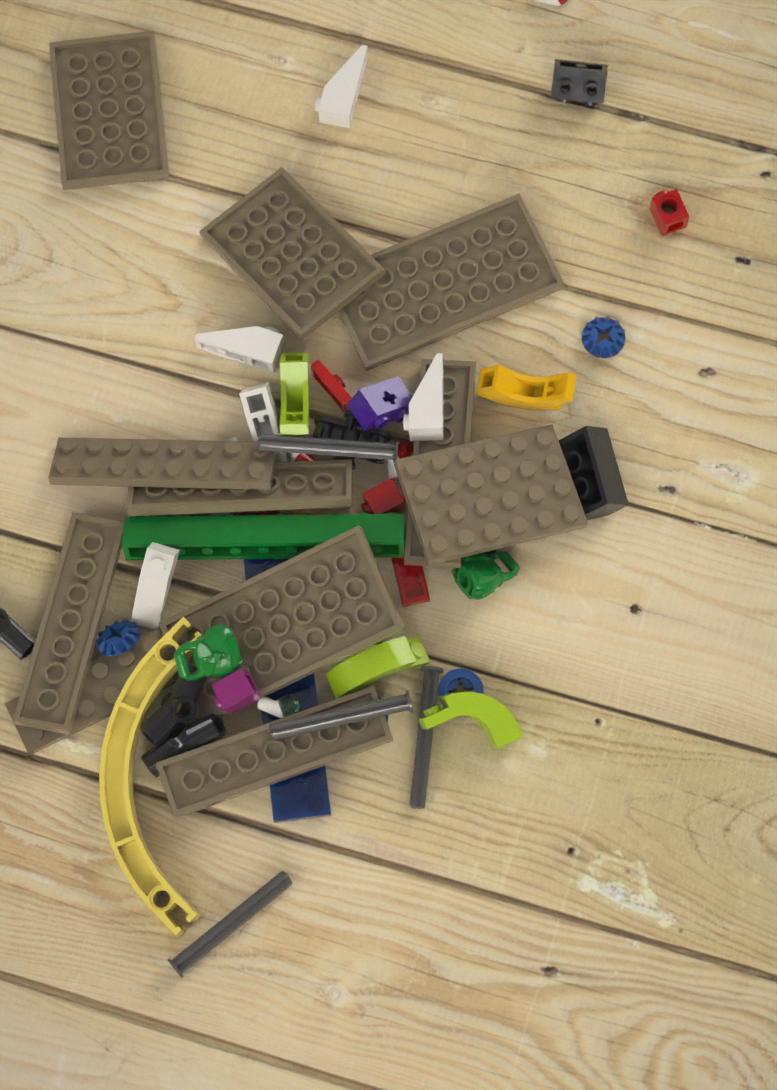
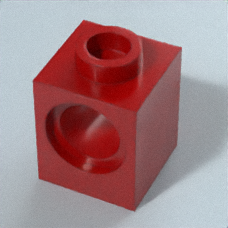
M677 189L672 191L663 190L652 197L650 211L661 236L687 228L689 214ZM668 207L673 209L674 212L666 213L662 209Z
M392 478L363 493L364 503L361 504V508L364 513L386 514L393 512L398 514L406 510V501Z

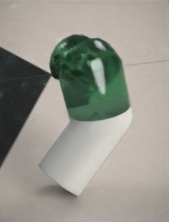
M263 696L259 699L257 705L259 710L279 718L302 711V704L295 697H287L275 701Z

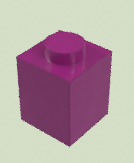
M242 668L211 685L215 692L213 699L218 708L232 714L262 698L251 673Z

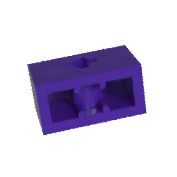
M399 376L359 389L347 406L364 431L373 428L379 430L390 422H402L404 414H409V402L413 396Z

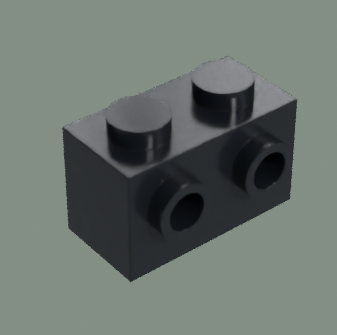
M555 59L551 98H556L558 102L569 103L572 100L582 101L583 104L590 106L604 103L608 65Z

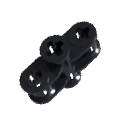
M351 410L345 411V422L322 416L315 417L314 419L315 429L312 438L388 443L392 439L391 434L382 430L370 429L364 431ZM335 456L332 458V460L352 459L353 470L356 467L354 463L355 458L375 464H384L386 459Z

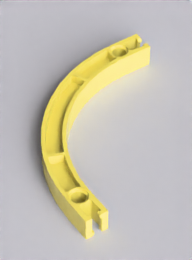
M184 617L152 647L126 681L107 724L101 750L99 771L100 801L104 824L118 863L137 894L157 917L179 937L188 928L185 925L182 927L177 926L170 917V912L179 905L189 914L186 918L189 923L191 921L195 922L201 915L172 886L150 854L137 819L133 791V771L136 749L141 733L139 728L144 724L157 696L171 677L178 671L175 658L169 661L163 659L164 651L171 647L177 650L179 647L176 643L177 640L187 629L191 630L193 628ZM197 631L194 634L196 637L191 641L197 640L201 634ZM185 651L187 660L193 656V651ZM166 891L170 895V902L167 906L161 908L157 904V896L161 892Z

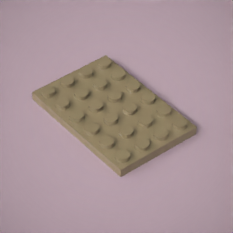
M154 31L49 42L63 190L169 178Z
M283 167L199 231L201 237L301 340L305 339L385 275L384 268Z
M553 424L396 459L394 462L427 565L586 528L588 525Z

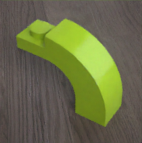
M281 353L280 435L301 437L302 435L309 434L310 424L308 353Z
M406 636L375 645L348 658L327 672L326 677L336 699L366 689L375 682L390 675L426 666L430 663V660L420 637L406 639Z
M454 692L442 695L439 698L443 708H440L439 704L423 711L425 716L418 719L422 729L428 730L457 716L470 717L482 726L491 747L497 749L524 737L516 719L503 704L490 696L476 692Z

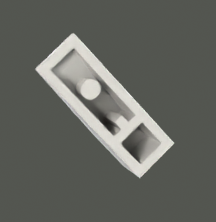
M362 45L324 86L322 96H317L315 111L319 113V122L346 128L351 127L368 60L367 46Z
M253 326L199 333L195 336V343L197 349L274 373L284 347V337L279 330L273 327L266 326L262 328Z
M442 353L436 354L409 402V414H404V431H409L410 441L443 440Z
M270 382L243 389L239 395L253 442H258L260 434L280 435V419ZM277 452L275 463L289 462L287 452Z
M154 542L147 548L139 577L131 622L154 630L159 628L180 550Z

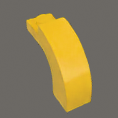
M499 364L481 368L476 394L508 407L534 411L561 410L563 403L573 401L577 376L571 372L547 377L527 376L516 373Z

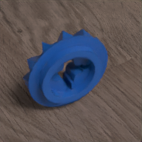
M596 316L594 320L587 322L582 331L583 346L587 352L595 357H613L622 350L625 344V329L621 327L619 321L610 319L609 316L602 318ZM610 330L608 338L611 341L604 339L598 342V332L605 333Z
M127 619L121 623L115 621L111 626L105 625V630L98 633V639L96 640L97 648L100 653L106 656L123 654L136 645L140 638V630L135 622H129Z
M467 669L449 671L443 676L438 687V696L440 697L457 690L458 681L461 680L463 689L473 690L469 692L484 694L480 678L474 672Z

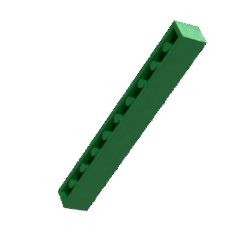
M393 512L386 514L332 513L329 515L306 513L302 515L248 514L246 516H229L225 514L219 516L125 517L122 548L126 561L144 560L146 550L152 542L180 550L177 560L291 559L359 525L365 533L375 558H404L406 522L405 514Z

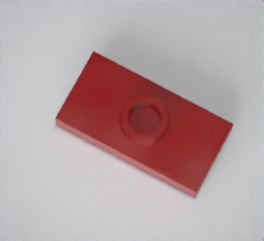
M319 359L311 364V372L314 379L344 413L346 410H350L347 404L352 397L344 389L346 385L337 374L332 375Z
M391 558L402 607L430 602L423 567L404 565V558Z

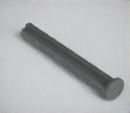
M260 434L258 449L261 451L393 460L394 463L398 456V441H394V443Z
M421 667V671L424 672L419 718L425 716L424 710L436 705L439 674H442L444 671L440 667ZM420 723L418 724L410 807L414 809L425 808L434 727L428 730L422 729Z
M406 690V694L271 723L269 730L271 738L276 740L410 710V713H413L409 690Z
M281 871L174 959H167L179 976L183 978V973L288 889L293 883L291 878L284 871Z

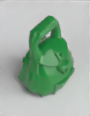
M497 551L490 554L479 553L462 557L461 568H453L452 574L455 583L469 599L481 600L494 593L495 589L500 587L503 582L517 576L520 566L507 551ZM500 559L510 572H502L494 560Z
M214 625L208 628L197 640L182 644L174 653L179 677L185 680H197L210 675L224 678L239 670L242 663L236 637L232 629L226 625ZM187 650L193 651L194 661L198 668L193 673H190L185 654Z

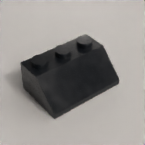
M585 426L558 440L587 520L608 516L629 505L607 428Z

